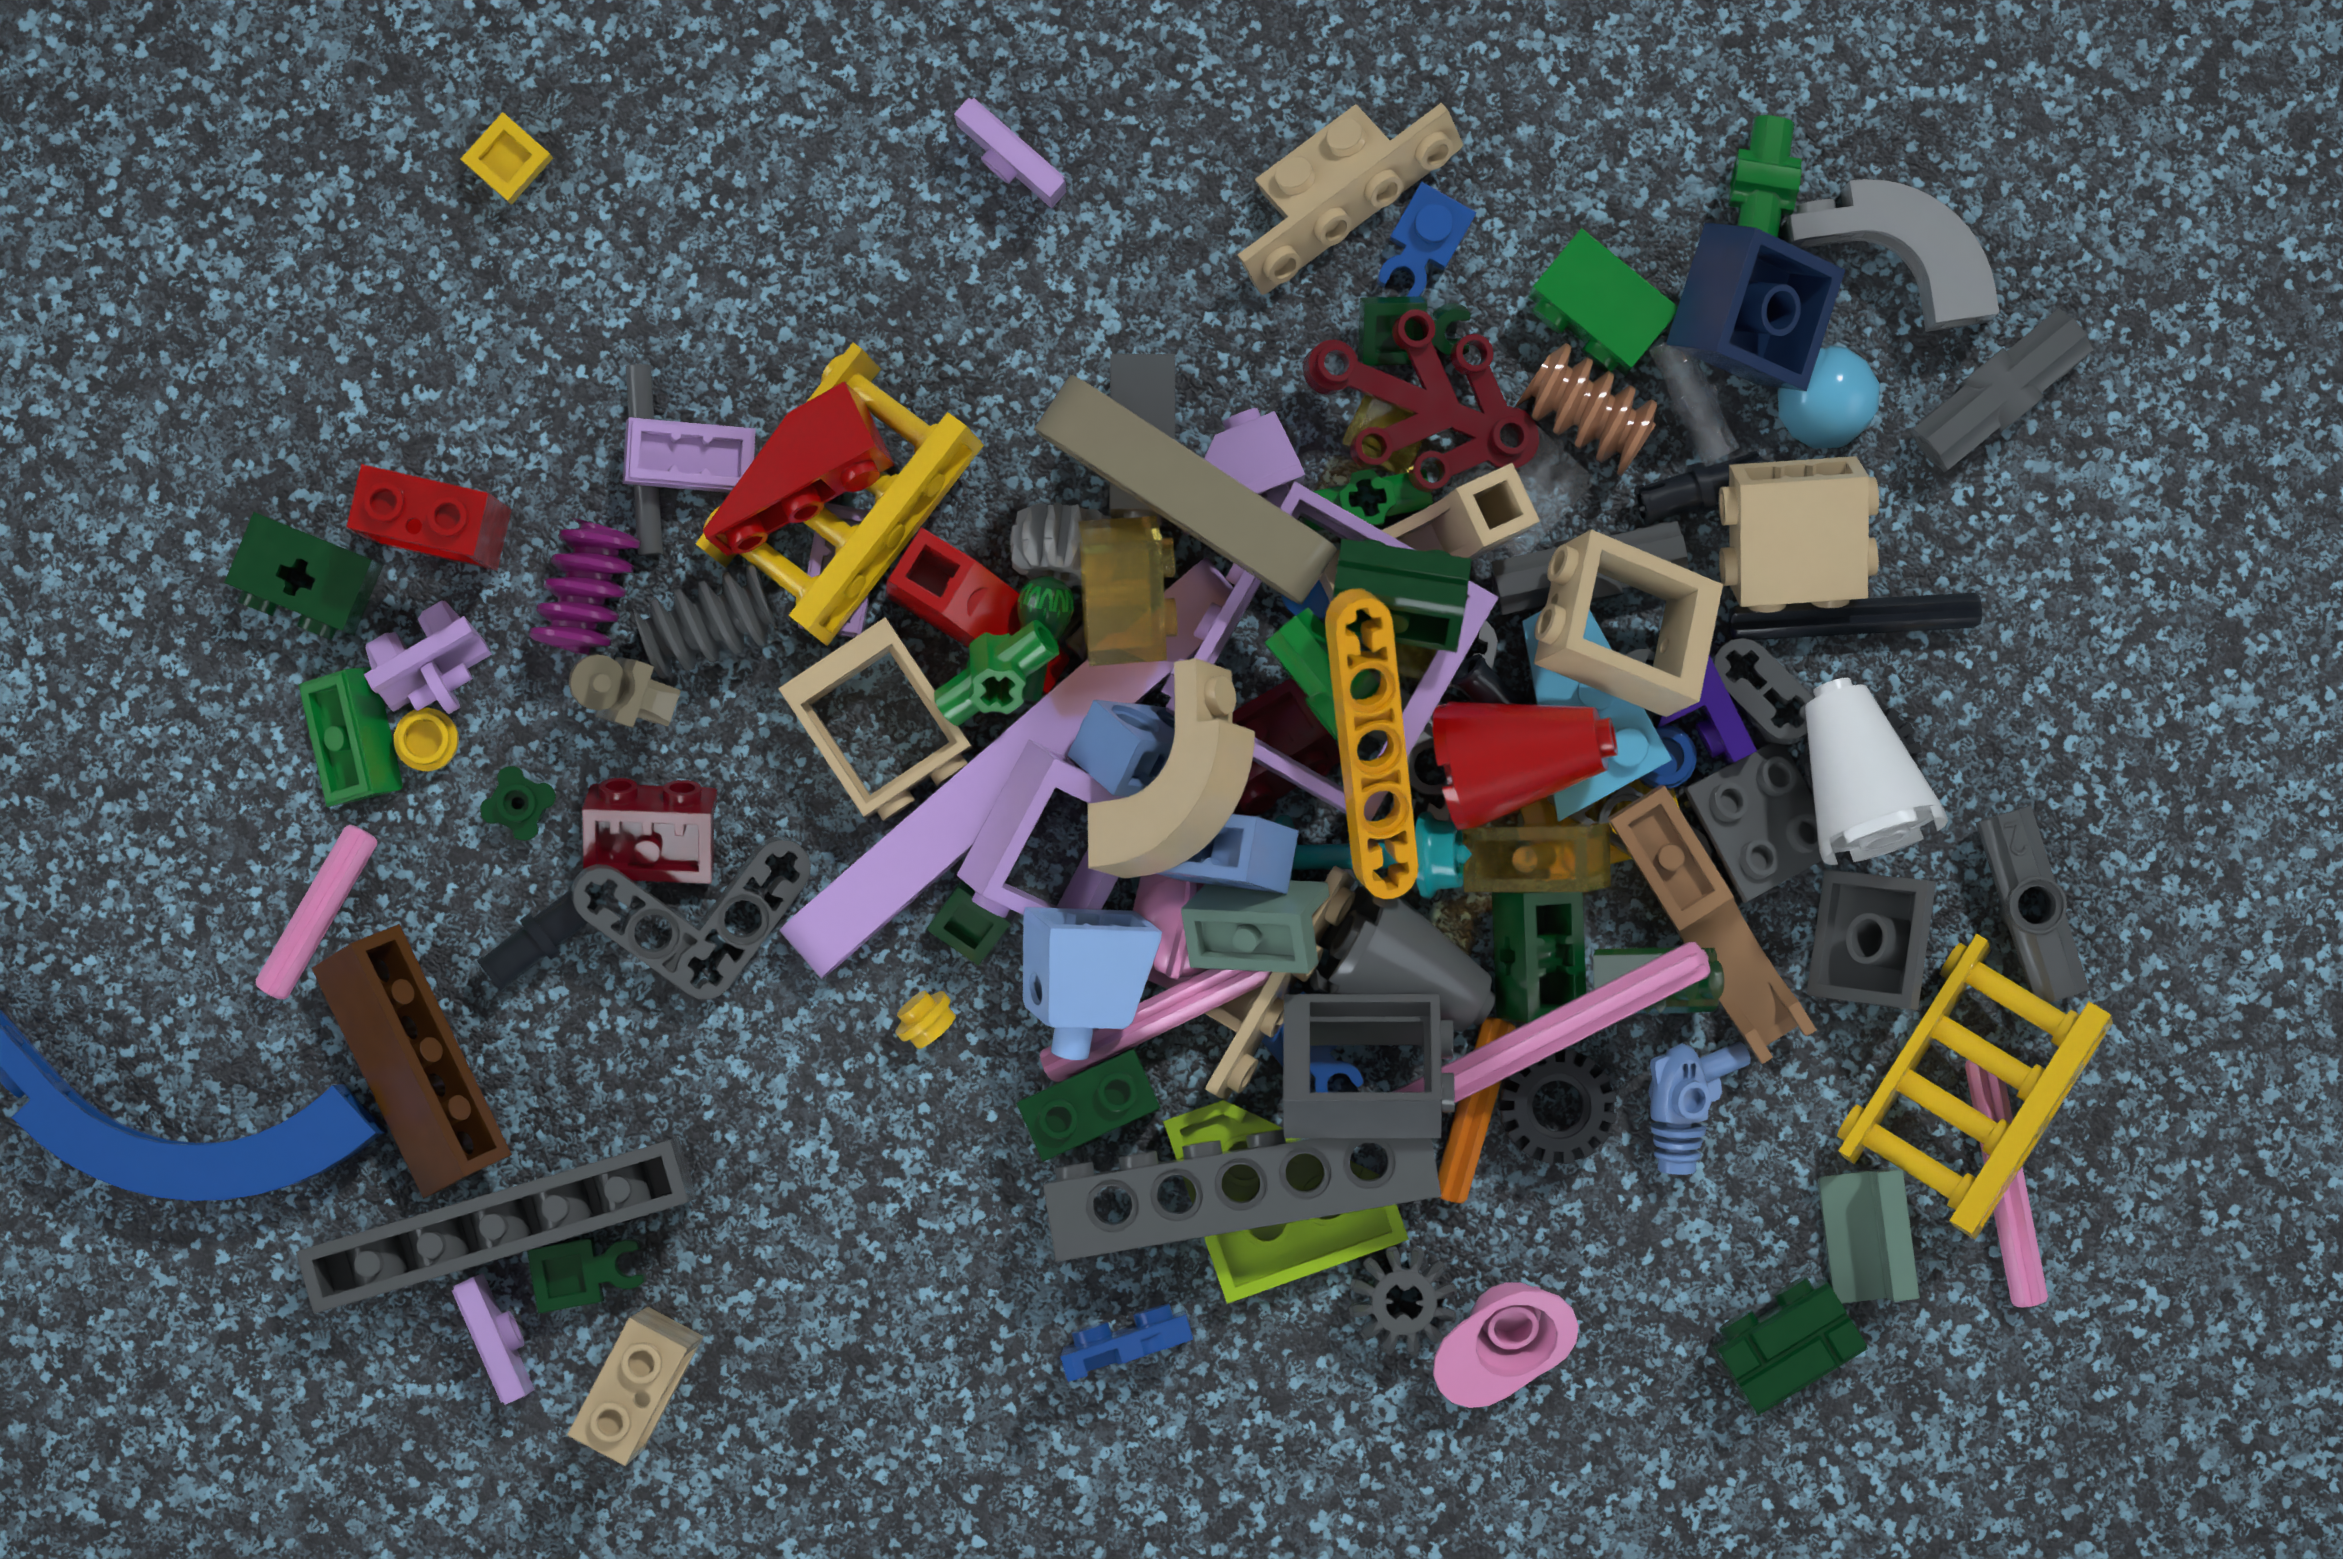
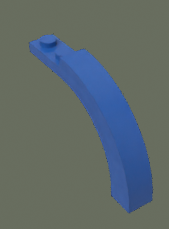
M0 1009V1082L16 1097L22 1098L26 1095L30 1099L11 1118L36 1142L65 1163L93 1178L124 1190L158 1198L186 1201L227 1200L263 1194L302 1183L337 1167L360 1153L387 1131L345 1084L332 1085L305 1109L284 1122L260 1133L237 1140L195 1143L150 1135L111 1118L80 1096Z

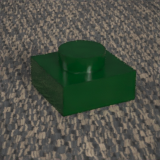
M961 879L933 916L926 930L979 966L1010 926L1017 912L1010 909L1006 918H1003L985 910L972 901L976 891Z

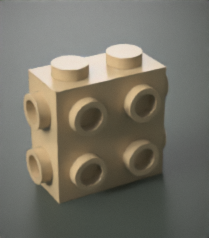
M1857 456L1729 465V487H1720L1719 490L1720 519L1723 526L1729 525V547L1720 548L1719 570L1723 586L1731 587L1740 607H1748L1756 612L1770 613L1783 610L1786 604L1811 602L1814 606L1821 608H1839L1849 604L1851 599L1868 598V576H1876L1879 566L1876 540L1874 537L1869 538V516L1877 515L1879 511V490L1876 478L1869 477Z

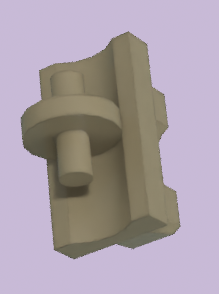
M598 654L586 656L578 661L571 670L569 677L570 692L578 704L587 709L598 710L596 714L598 718L632 728L636 718L668 727L681 690L651 680L654 666L621 657H616V660L609 656Z

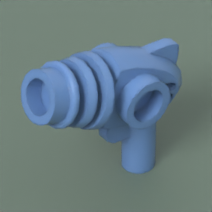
M1736 1042L1701 1058L1698 1057L1692 1047L1681 1043L1669 1049L1665 1055L1651 1059L1652 1081L1649 1085L1651 1119L1658 1121L1651 1124V1132L1656 1135L1653 1137L1654 1145L1660 1147L1654 1152V1156L1658 1159V1171L1676 1175L1693 1174L1696 1172V1163L1701 1158V1153L1694 1149L1701 1148L1703 1139L1700 1137L1704 1136L1706 1132V1126L1699 1124V1122L1708 1119V1110L1711 1102L1720 1099L1722 1094L1720 1077L1750 1064L1749 1051L1742 1042Z

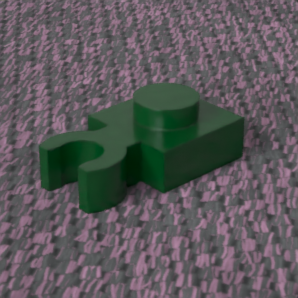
M1422 296L1361 297L1358 337L1359 362L1368 366L1412 365L1406 350L1400 348L1394 341L1393 325L1407 311L1418 309L1427 313V301ZM1457 303L1444 304L1432 314H1429L1435 324V335L1431 342L1433 346H1436L1442 353L1449 356L1454 344L1462 338H1446V327L1453 321H1468L1471 317L1469 310ZM1413 320L1405 322L1404 330L1406 335L1411 340L1421 341L1423 338L1421 325ZM1469 344L1464 345L1463 355L1469 352Z
M593 1237L527 1250L538 1314L604 1301L602 1283L610 1282L615 1287L621 1289H632L647 1281L645 1273L628 1276L623 1274L618 1268L619 1256L623 1252L640 1249V1241L636 1239L618 1241L611 1245L605 1254L596 1255Z

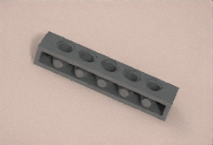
M1284 1129L1246 1135L1247 1148L1222 1152L1221 1141L1215 1140L1182 1146L1184 1155L1182 1159L1158 1162L1157 1151H1150L1118 1157L1120 1169L1095 1173L1093 1162L1054 1168L1056 1180L1043 1183L1055 1261L1441 1197L1432 1138H1300L1286 1141ZM1363 1143H1376L1383 1148L1386 1154L1385 1169L1376 1178L1361 1179L1354 1175L1351 1170V1154L1357 1146ZM1298 1154H1312L1322 1163V1178L1312 1189H1296L1286 1179L1287 1164ZM1237 1164L1252 1167L1258 1173L1260 1180L1259 1188L1255 1195L1244 1201H1236L1229 1198L1224 1193L1221 1185L1224 1173L1230 1167ZM1173 1175H1181L1188 1178L1196 1189V1197L1193 1204L1186 1210L1179 1212L1166 1209L1158 1198L1159 1185L1164 1179ZM1108 1186H1117L1129 1194L1132 1201V1210L1124 1220L1108 1222L1097 1214L1094 1207V1199L1101 1189Z
M678 1137L296 1251L312 1310L316 1314L681 1205L697 1198Z

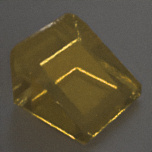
M1365 394L1342 439V444L1350 449L1354 436L1365 428L1379 427L1384 429L1414 416V414ZM1365 437L1362 441V450L1365 455L1370 458H1378L1381 453L1379 442L1372 437ZM1424 439L1393 452L1389 459L1377 466V468L1394 475L1407 473Z

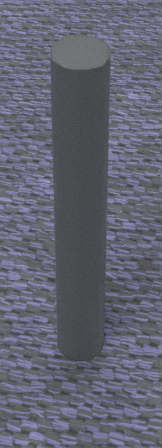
M634 364L625 366L629 417L654 420L651 365ZM633 485L636 536L641 541L640 548H637L638 556L663 555L659 487Z

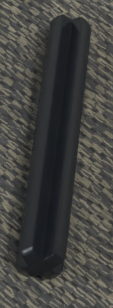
M1977 593L1851 599L1849 604L1839 608H1821L1814 606L1811 602L1786 604V607L1781 611L1770 613L1756 612L1748 607H1740L1738 605L1729 610L1728 624L1729 633L1733 640L1741 638L1763 640L1974 628L1981 624L1982 604Z

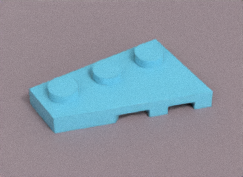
M1589 609L1583 639L1612 650ZM1540 611L1521 621L1537 705L1596 707L1600 719L1611 718L1618 746V755L1608 757L1607 771L1553 794L1557 821L1559 822L1672 759L1644 708L1534 664L1539 642L1535 638V626L1541 613Z

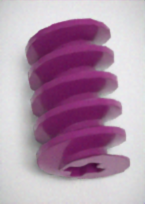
M571 518L580 525V528L560 530L558 538L573 549V552L554 554L551 558V563L566 575L562 578L545 579L543 584L546 590L558 598V602L539 603L536 608L537 613L548 620L551 625L549 627L530 628L528 635L537 642L579 655L590 656L592 655L590 653L591 647L611 646L612 642L611 638L597 629L598 623L617 622L620 616L604 604L605 599L626 596L627 591L612 580V575L632 573L634 566L622 558L619 552L621 549L640 548L641 541L627 533L603 525Z

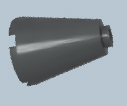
M1358 885L1353 890L1356 894L1354 902L1343 921L1338 926L1331 924L1326 932L1321 945L1330 949V956L1325 967L1318 964L1311 975V987L1321 994H1440V1020H1453V1030L1459 1032L1465 1031L1471 1024L1480 1026L1491 1012L1496 999V993L1490 990L1492 977L1404 898L1399 896L1394 899H1381Z

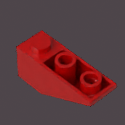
M844 381L788 412L703 529L706 539L727 556L733 553H747L764 544L768 539V534L790 522H804L815 517L822 511L824 504L845 492L861 491L874 484L879 479L881 472L895 464L863 399Z
M921 527L888 578L885 597L968 648L974 639L985 632L992 635L1009 633L1013 636L1021 630L1018 618V598L1020 594L975 559ZM1060 648L1059 655L1048 662L1043 694L1045 695L1051 691L1070 660Z

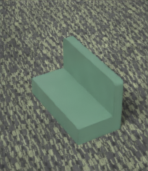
M1290 880L1287 894L1205 884L1181 908L1190 968L1309 974L1318 964L1312 914L1329 897L1328 883Z
M1890 1167L1819 1177L1818 1190L1830 1282L1841 1304L1883 1298L1893 1302L1920 1299L1903 1170Z

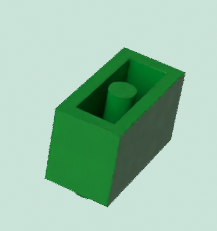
M1582 228L1534 284L1528 295L1536 303L1532 309L1533 313L1545 325L1559 334L1567 328L1585 343L1581 351L1586 358L1588 357L1593 360L1595 366L1604 372L1610 371L1611 373L1616 368L1624 376L1629 373L1672 321L1678 306Z

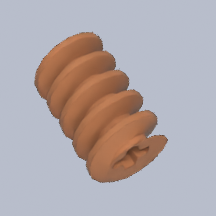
M1565 343L1548 355L1515 407H1518L1533 396L1536 398L1532 413L1534 420L1539 421L1554 410L1557 412L1553 428L1554 433L1560 435L1574 424L1577 425L1578 431L1575 447L1581 449L1594 439H1598L1600 442L1596 461L1603 463L1618 452L1621 454L1617 474L1622 476L1656 425L1653 420L1657 402L1651 399L1638 409H1632L1636 390L1631 385L1627 386L1615 396L1611 395L1614 374L1608 371L1594 382H1591L1589 377L1593 360L1587 357L1570 368L1568 362L1572 346Z

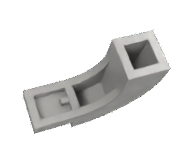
M1851 180L1840 192L1843 207L1836 208L1834 199L1802 203L1796 206L1798 214L1790 215L1782 225L1784 241L1798 248L1849 241H1865L1881 245L1894 252L1906 263L1916 279L1926 332L1988 323L1999 314L1992 270L1979 241L1956 213L1936 198L1916 188L1885 180Z

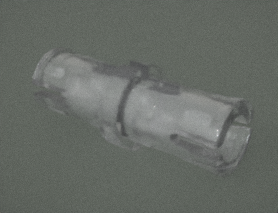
M1667 342L1649 350L1673 400L1669 407L1674 416L1680 415L1685 428H1687L1694 447L1701 459L1700 461L1705 465L1739 449L1740 446L1728 427L1715 397L1720 394L1715 383L1709 385L1697 359L1666 345Z

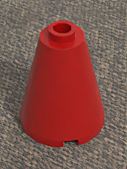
M1448 702L1447 704L1438 705V708H1435L1433 712V738L1437 766L1444 765L1449 786L1442 787L1451 819L1457 830L1475 829L1608 770V757L1618 755L1613 722L1610 717L1600 719L1596 707Z

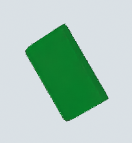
M371 667L344 669L298 684L326 807H334L399 791L403 788L384 700L371 689L364 676L365 673L372 670Z

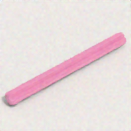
M1687 942L1442 1066L1441 1073H1454L1455 1103L1706 978L1711 972L1704 949L1701 950L1696 942ZM1424 1076L1393 1092H1424Z

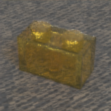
M1156 516L1078 521L1084 642L1089 666L1166 661V637H1176L1178 634L1175 598H1164L1163 577H1175L1172 538H1161Z
M1609 822L1487 823L1475 829L1462 830L1463 844L1472 853L1467 862L1463 864L1464 892H1589L1611 887Z

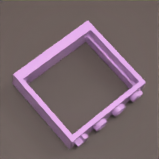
M1294 482L1287 496L1276 490L1270 500L1272 504L1298 520L1301 515L1341 539L1355 541L1372 539L1381 541L1387 546L1413 549L1297 482ZM1234 563L1225 580L1235 585L1226 603L1221 607L1212 602L1193 636L1203 641L1194 658L1214 665L1262 581ZM1471 581L1468 583L1466 607L1457 653L1437 650L1402 711L1407 757L1498 599L1496 595ZM1173 668L1161 692L1171 697L1166 706V712L1175 716ZM1254 737L1252 761L1346 814L1343 787ZM1387 739L1376 758L1384 752L1387 746ZM1379 791L1367 800L1364 806V817L1366 820L1371 821L1388 791Z

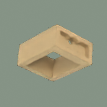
M1592 529L1559 546L1548 566L1547 577L1552 582L1547 605L1541 611L1535 626V638L1539 642L1534 664L1664 717H1668L1698 703L1701 697L1723 584ZM1597 572L1666 600L1653 667L1583 639Z
M886 617L778 688L863 817L867 819L878 813L882 820L886 821L901 812L915 801L910 793L912 789L930 777L936 786L952 778L968 764L963 755L974 749L960 727L953 725L942 715L935 703L934 688ZM888 653H891L949 740V743L870 794L821 721L812 704Z
M646 1307L631 1316L567 1435L626 1466L645 1449L704 1336L650 1307Z

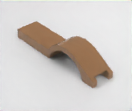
M1661 784L1608 817V821L1676 928L1683 944L1696 942L1700 948H1715L1717 961L1721 963L1724 971V990L1718 1001L1759 1062L1764 1064L1773 1058L1766 1047L1767 1045L1797 1026L1805 1037L1815 1032L1816 1028L1757 942L1744 920L1733 894L1667 788Z

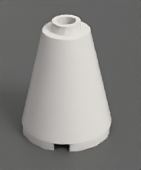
M1840 678L1813 690L1815 698L1805 705L1818 844L1823 862L1829 865H1838L1834 854L1837 852L1850 851L1853 862H1858L1907 847L1924 839L1920 827L1934 820L1937 831L1945 827L1948 818L1942 804L1867 686L1852 685L1850 678Z

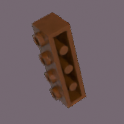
M400 924L350 943L311 968L423 1199L464 1181L512 1155Z

